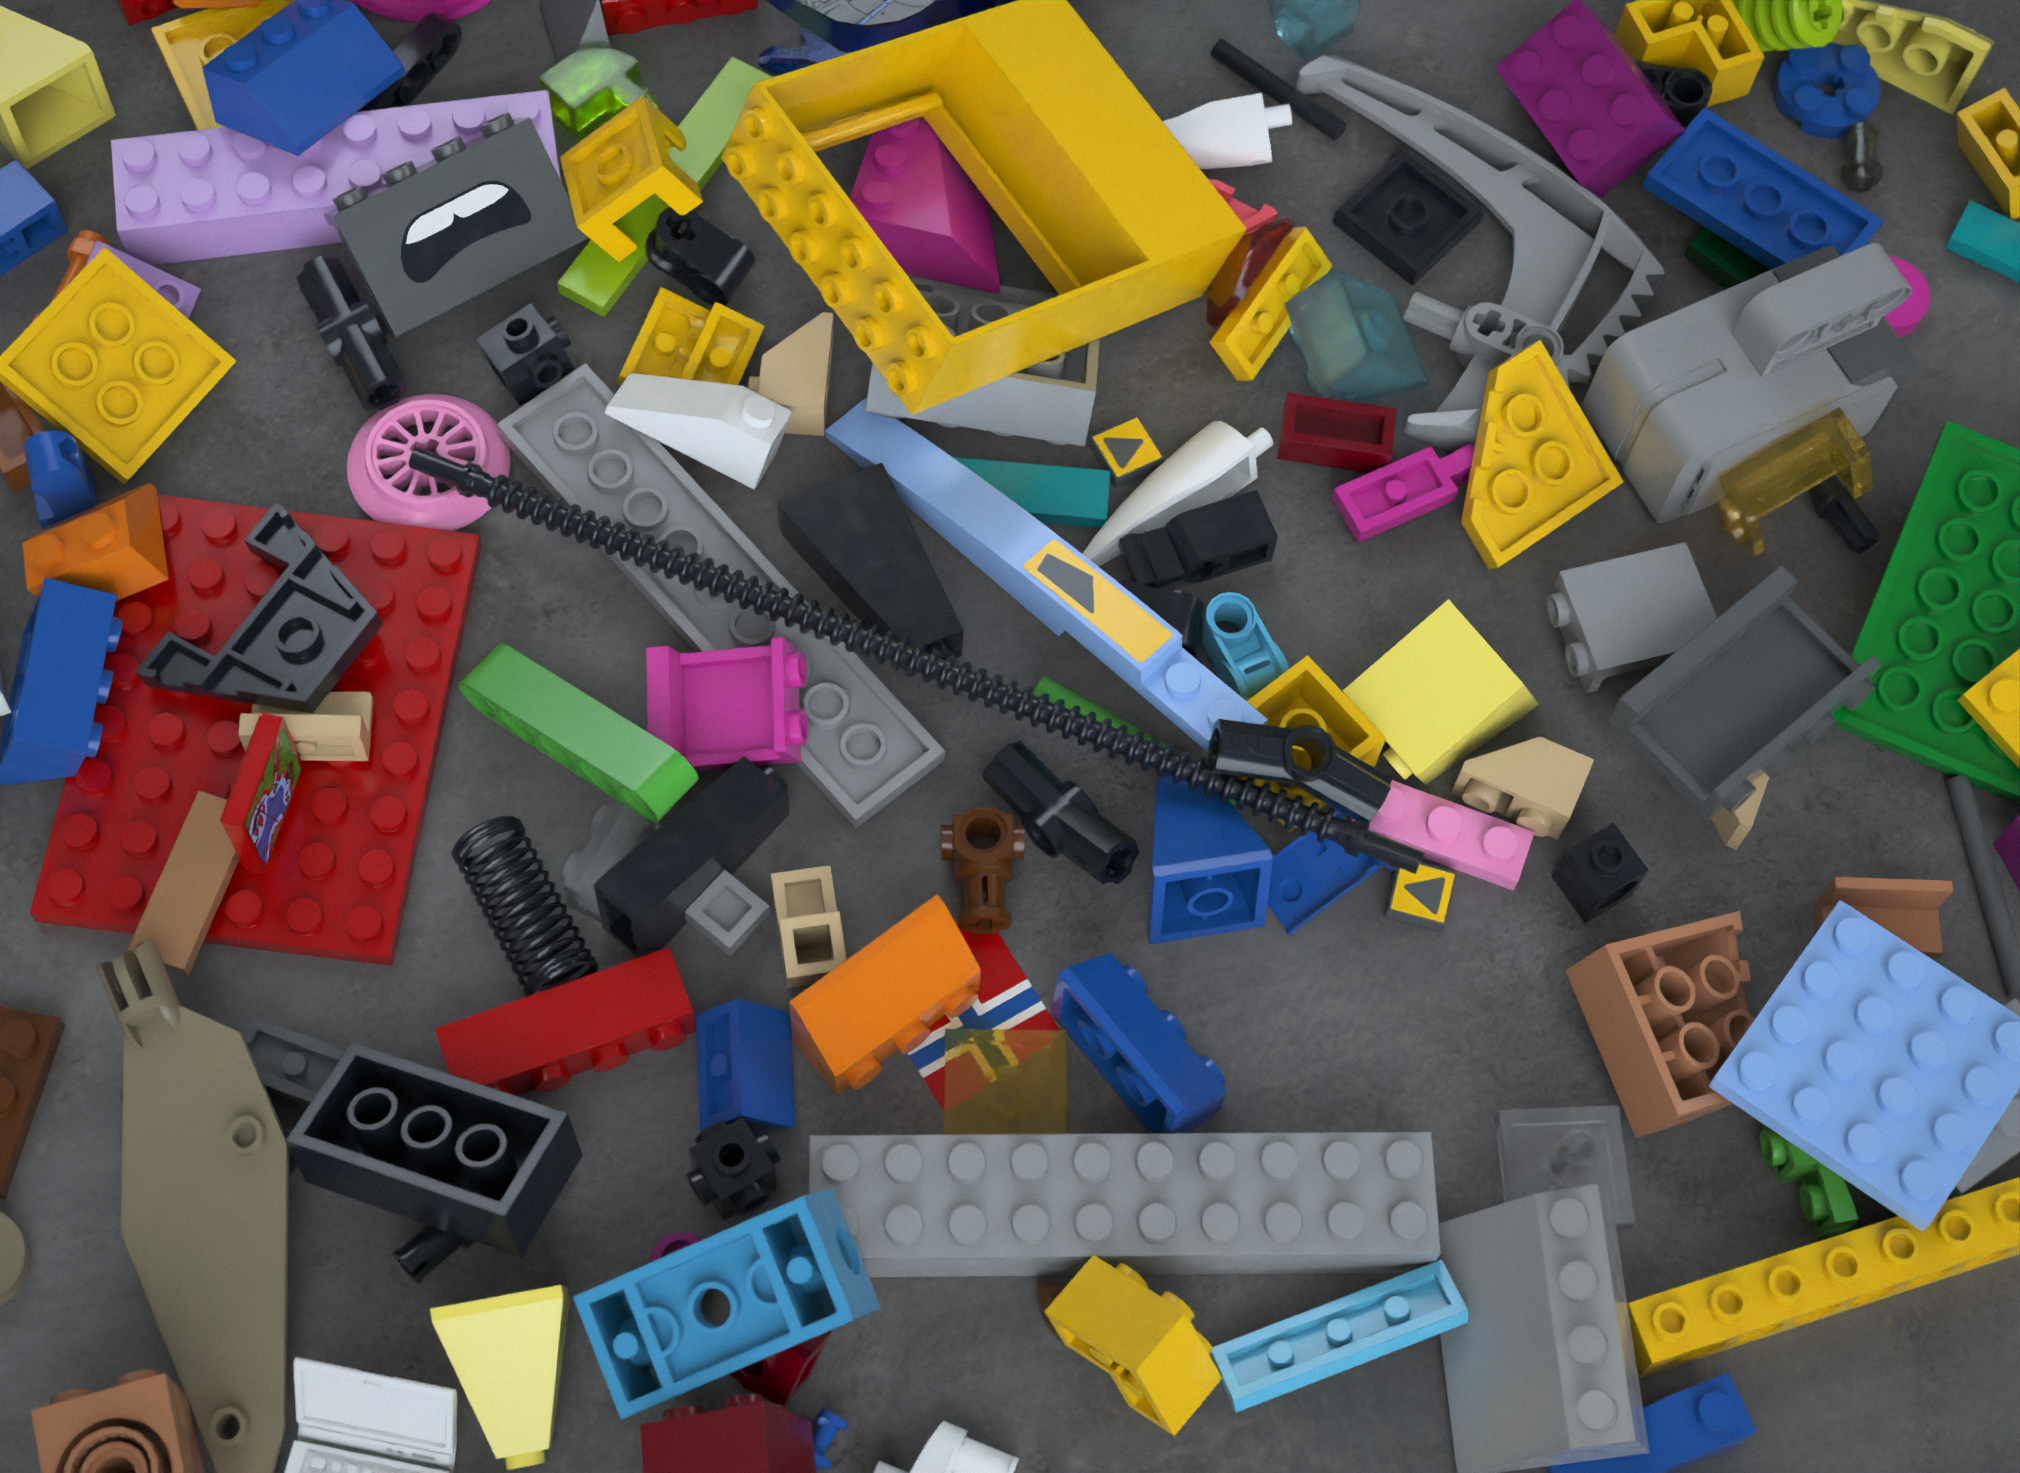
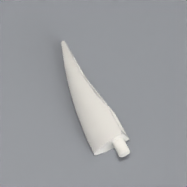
M1262 93L1212 101L1162 122L1200 169H1214L1272 163L1268 129L1292 125V115L1289 104L1264 108Z
M1213 421L1174 452L1129 495L1094 536L1082 554L1099 567L1121 554L1118 547L1119 539L1130 534H1141L1164 527L1172 518L1183 512L1232 497L1258 478L1256 458L1274 445L1272 437L1264 428H1259L1245 438L1232 426L1223 421Z

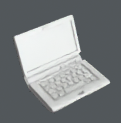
M299 1357L295 1358L294 1382L296 1421L299 1423L298 1441L294 1440L284 1473H453L457 1450L456 1389L383 1376Z

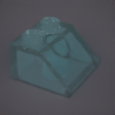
M1334 268L1284 303L1292 323L1289 328L1290 334L1295 343L1302 349L1309 367L1307 378L1312 388L1320 396L1364 403L1419 390L1430 384L1406 321L1403 320L1404 316L1394 293Z

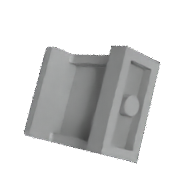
M1686 542L1559 571L1553 587L1546 597V610L1549 620L1555 628L1560 627L1566 643L1565 659L1572 676H1579L1585 693L1597 691L1603 679L1662 664L1717 619Z

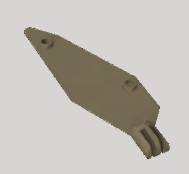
M148 939L135 946V953L131 950H126L113 958V964L105 961L96 966L114 1014L124 1034L120 1232L184 1392L188 1397V1402L216 1472L274 1473L286 1427L289 1147L242 1032L181 1006L156 943L152 939ZM236 1416L239 1420L240 1428L237 1435L233 1438L229 1433L228 1425L231 1418Z

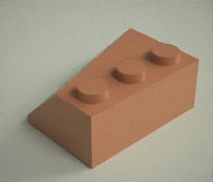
M1740 911L1606 944L1565 970L1635 1138L1682 1125L1733 1104L1708 1086L1756 1019L1748 1012L1744 987L1751 982L1749 964L1746 960H1740L1736 934L1743 931Z

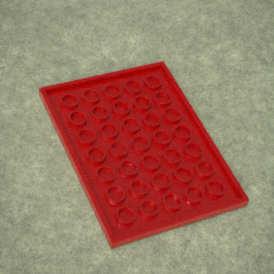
M157 495L169 579L115 602L113 616L123 619L122 629L115 652L106 651L103 665L104 669L113 670L112 682L105 705L96 703L93 721L103 723L101 740L95 758L85 756L76 776L65 778L30 909V915L35 922L134 934L198 791L228 799L245 755V749L238 736L240 714H251L252 704L148 687L141 682L135 670L167 632L213 656L220 651L285 571L251 553L244 542L247 535L270 508ZM288 511L294 522L303 532L306 531L334 567H338L377 611L383 622L379 631L331 690L332 692L371 693L374 704L369 761L301 760L304 768L265 873L244 869L239 859L203 943L393 966L481 551L480 535Z

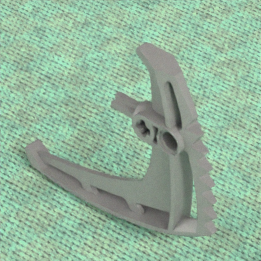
M1323 55L1308 63L1299 71L1296 83L1297 90L1303 94L1325 92L1417 150L1451 175L1486 205L1512 234L1513 256L1511 275L1501 305L1491 302L1479 303L1474 306L1468 305L1465 312L1417 291L1413 294L1403 320L1451 340L1449 349L1455 351L1456 359L1466 370L1436 412L1408 416L1404 433L1411 438L1449 452L1456 451L1469 444H1474L1475 446L1488 372L1526 346L1539 340L1543 343L1568 388V381L1588 383L1591 375L1589 365L1600 364L1607 346L1625 334L1623 325H1632L1639 322L1641 313L1636 304L1649 303L1651 301L1653 291L1649 283L1661 281L1664 275L1661 264L1634 230L1597 195L1580 185L1575 178L1559 166L1500 130L1429 94L1335 55ZM1538 197H1540L1541 199H1543L1544 201H1546L1548 204H1550L1551 206H1553L1555 209H1557L1558 211H1560L1562 214H1564L1566 217H1568L1570 220H1572L1574 223H1576L1578 226H1580L1582 229H1584L1586 232H1588V233H1589L1590 235H1592L1594 238H1592L1591 236H1589L1588 234H1586L1584 231H1582L1580 228H1578V227H1577L1576 225H1574L1572 222H1570L1569 220H1567L1565 217H1563L1561 214H1559V213H1558L1557 211H1555L1553 208H1551L1550 206H1548L1546 203H1544V202H1543L1542 200H1540ZM1600 248H1602L1632 270L1634 274L1619 300L1595 330L1573 354H1563L1564 344L1559 333L1581 295Z

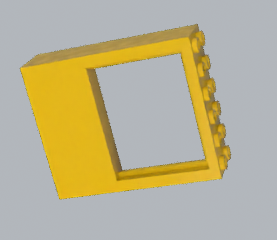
M1067 0L1013 1L754 83L721 157L729 173L738 180L758 207L763 219L770 223L789 249L792 258L801 265L821 292L826 304L833 308L853 335L858 347L867 354L886 380L890 390L899 397L911 415L1201 297L1247 231L1245 225ZM923 116L1058 292L1059 296L953 337L815 152Z

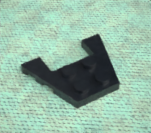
M275 502L247 535L244 542L251 553L284 569V573L215 656L167 632L135 670L143 684L152 688L313 713L382 627L383 622L377 611L338 567H334L320 551L314 540L294 522L289 512L281 504Z

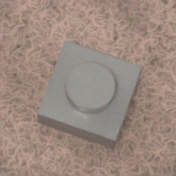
M724 869L684 912L687 922L731 956L770 915V906Z

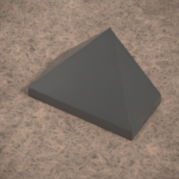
M539 0L540 9L565 89L615 78L616 70L600 1Z

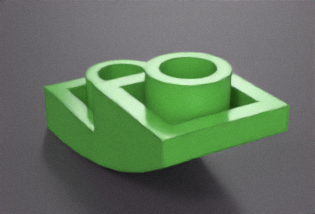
M1763 1124L1759 1137L1760 1150L1766 1165L1769 1167L1773 1166L1777 1184L1801 1181L1802 1186L1799 1190L1801 1210L1805 1219L1808 1222H1813L1817 1239L1843 1234L1859 1220L1844 1179Z

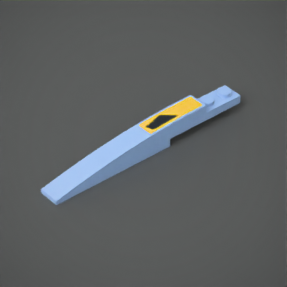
M864 398L825 430L826 438L861 468L865 469L883 463L903 504L1056 635L1060 636L1064 631L1068 632L1204 750L1208 752L1213 726L1218 719L1267 725L1268 719L1182 648V634L1038 519L895 417H886L880 413L865 411L867 399Z

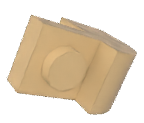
M830 865L771 873L779 944L787 988L813 985L847 960L840 911H837Z

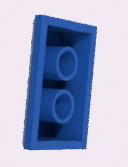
M294 0L274 16L264 20L260 26L238 42L228 46L220 55L202 67L216 123L296 156L301 155L405 75L403 63L355 4L347 0Z
M44 578L23 630L9 699L11 713L6 714L0 743L1 785L76 776L85 756L95 758L103 730V723L93 721L96 703L105 705L113 676V670L103 668L106 651L115 652L123 622L122 618L113 616L116 594Z
M1112 953L1068 966L1058 973L1051 1010L1052 1017L1148 1133H1191L1221 1109L1227 1090L1223 1087L1225 1085L1223 1074L1210 1058L1205 1055L1199 1058L1185 1042L1187 1035L1181 1023L1170 1011L1166 1009L1162 1012L1159 1011L1146 995L1148 994V988L1145 981L1131 965L1126 964L1122 967Z

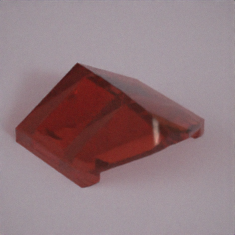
M1284 218L1267 223L1242 236L1207 288L1206 322L1216 328L1243 301L1248 294V289L1283 239L1295 227L1296 224L1292 220Z

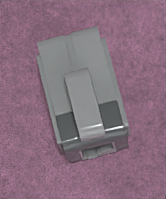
M1879 243L1865 245L1842 256L1839 255L1834 246L1819 249L1635 328L1619 337L1605 351L1581 405V410L1614 460L1619 461L1622 465V472L1656 523L1663 524L1685 514L1695 513L1795 468L1800 462L1817 453L1826 454L1865 436L1871 431L1873 426L1883 417L1916 362L1884 317V315L1899 307L1910 296L1912 288Z

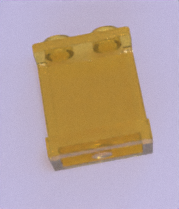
M1838 407L1720 477L1719 481L1723 498L1718 500L1717 504L1724 515L1721 520L1735 544L1739 547L1747 542L1752 552L1757 556L1766 550L1759 519L1837 473L1854 500L1872 490L1874 483L1871 453L1842 409Z

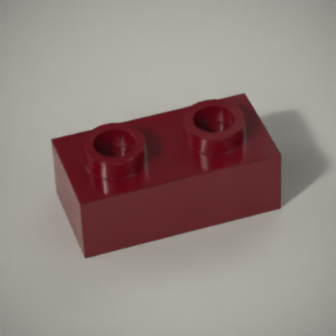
M1287 392L1282 411L1277 459L1367 473L1390 464L1397 408Z

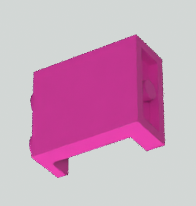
M784 636L772 637L771 645L681 654L670 646L646 648L648 732L677 750L688 760L695 771L729 769L743 756L756 766L801 763V745H806L808 742L809 728L806 713L803 709L800 710L799 688L806 686L807 666L803 653L798 652V648Z

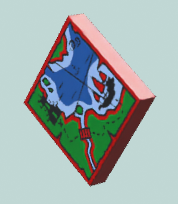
M262 713V716H259L220 818L244 869L265 873L304 768L284 718L268 713Z

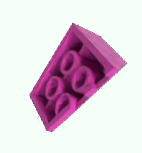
M922 116L872 133L849 199L903 271L912 276L1000 295L1001 286L988 201Z

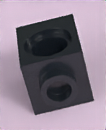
M1612 823L1567 849L1551 877L1584 923H1587L1631 897L1648 872V868L1617 826Z

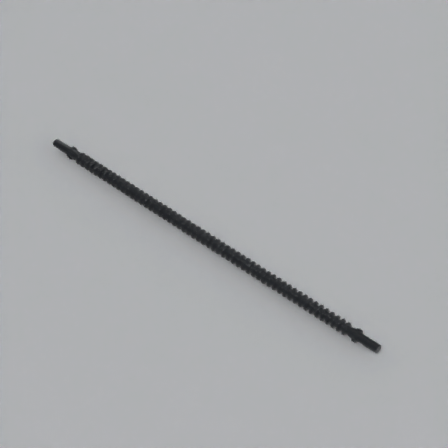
M420 447L415 448L410 456V468L456 486L459 494L470 498L475 495L480 498H486L489 507L496 508L502 504L504 513L510 514L516 510L518 518L522 520L530 515L532 523L537 526L545 521L548 531L553 532L559 527L563 537H569L574 533L578 543H584L589 539L593 549H598L604 545L607 555H613L619 551L622 561H628L633 557L637 567H643L648 563L652 573H657L663 569L667 579H672L678 575L680 584L687 585L693 581L697 591H702L708 587L711 597H717L720 593H723L726 603H732L737 599L741 609H747L752 605L756 615H762L767 611L771 621L776 622L782 617L784 618L785 626L789 628L797 623L800 625V632L803 634L814 630L817 640H822L825 636H829L832 646H837L844 642L847 652H853L856 648H859L862 658H868L871 654H874L877 664L882 665L888 660L891 662V668L894 671H898L903 666L907 668L906 672L909 677L920 673L924 683H929L932 679H935L939 689H945L950 685L953 687V694L956 696L965 691L968 693V699L971 702L982 698L986 708H991L994 704L1000 706L999 711L1001 714H1007L1009 710L1015 712V719L1021 721L1025 716L1031 718L1030 723L1032 727H1037L1040 723H1044L1048 733H1053L1056 729L1062 731V738L1065 740L1069 739L1072 735L1076 736L1079 746H1084L1087 742H1091L1094 744L1093 750L1095 752H1100L1103 748L1109 750V757L1111 759H1115L1119 754L1125 756L1126 765H1131L1134 761H1138L1141 763V770L1144 772L1153 767L1157 769L1156 775L1158 778H1163L1166 773L1173 776L1172 782L1174 784H1179L1181 780L1189 782L1188 789L1190 791H1194L1199 786L1205 789L1204 795L1206 797H1211L1213 793L1221 795L1220 802L1223 804L1227 803L1229 799L1236 801V808L1238 810L1244 809L1245 806H1250L1253 808L1252 815L1255 817L1264 812L1269 815L1268 821L1270 823H1275L1277 819H1282L1285 821V829L1289 830L1293 825L1299 826L1302 836H1307L1309 832H1314L1317 834V841L1319 843L1324 842L1327 838L1343 846L1345 853L1357 857L1359 852L1413 874H1416L1424 855L1423 851L1369 830L1370 823L1358 819L1352 822L1347 819L1338 818L1335 816L1336 811L1334 808L1328 809L1325 813L1319 810L1318 802H1313L1310 806L1303 804V797L1301 795H1297L1294 800L1286 797V789H1280L1278 793L1271 791V784L1269 782H1265L1261 787L1254 784L1255 779L1252 778L1242 780L1238 776L1210 773V766L1207 765V758L1204 756L1196 761L1191 759V752L1189 750H1185L1182 754L1176 753L1174 744H1168L1166 748L1159 746V738L1153 737L1150 742L1144 740V733L1142 731H1137L1134 735H1130L1127 733V725L1123 724L1116 729L1112 727V720L1110 718H1106L1103 722H1098L1095 712H1090L1087 716H1083L1080 714V706H1073L1071 710L1066 709L1063 699H1059L1055 704L1051 703L1048 693H1043L1040 697H1036L1033 687H1027L1024 691L1018 689V682L1012 680L1008 685L1004 684L1001 674H996L992 679L987 676L986 668H980L977 672H974L970 662H965L962 666L956 664L957 660L953 655L944 660L941 658V651L938 649H934L931 654L927 653L924 643H919L916 647H912L910 645V638L903 637L900 641H897L893 631H888L885 635L880 634V627L875 624L867 629L865 628L864 620L858 618L853 623L849 621L850 617L846 612L835 616L834 608L831 606L820 610L817 600H812L809 604H805L802 594H797L790 598L787 588H781L776 592L772 582H766L761 586L757 576H751L746 580L742 570H736L731 574L727 564H721L716 568L712 558H706L701 562L697 552H691L686 556L682 546L678 545L671 550L667 540L663 539L656 544L654 536L649 533L641 538L638 528H631L626 532L623 522H617L612 526L608 516H602L597 520L593 510H587L582 514L578 504H573L567 508V503L563 498H558L552 502L550 493L544 492L538 496L537 490L533 486L523 490V485L518 480L508 484L506 475L501 474L494 478L490 474L483 472L481 466L473 462H468L464 466Z

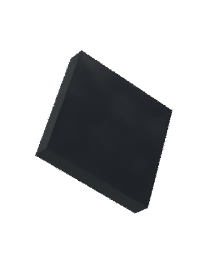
M1402 150L1334 213L1332 223L1413 286L1480 223L1483 212Z

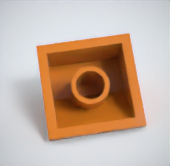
M151 483L51 524L22 542L27 590L36 597L44 578L116 594V601L169 579L157 488Z

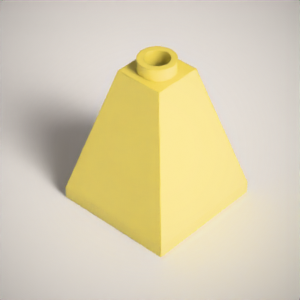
M563 1285L430 1309L432 1323L496 1459L505 1457L507 1470L545 1463L544 1450L552 1447L570 1301L568 1287Z

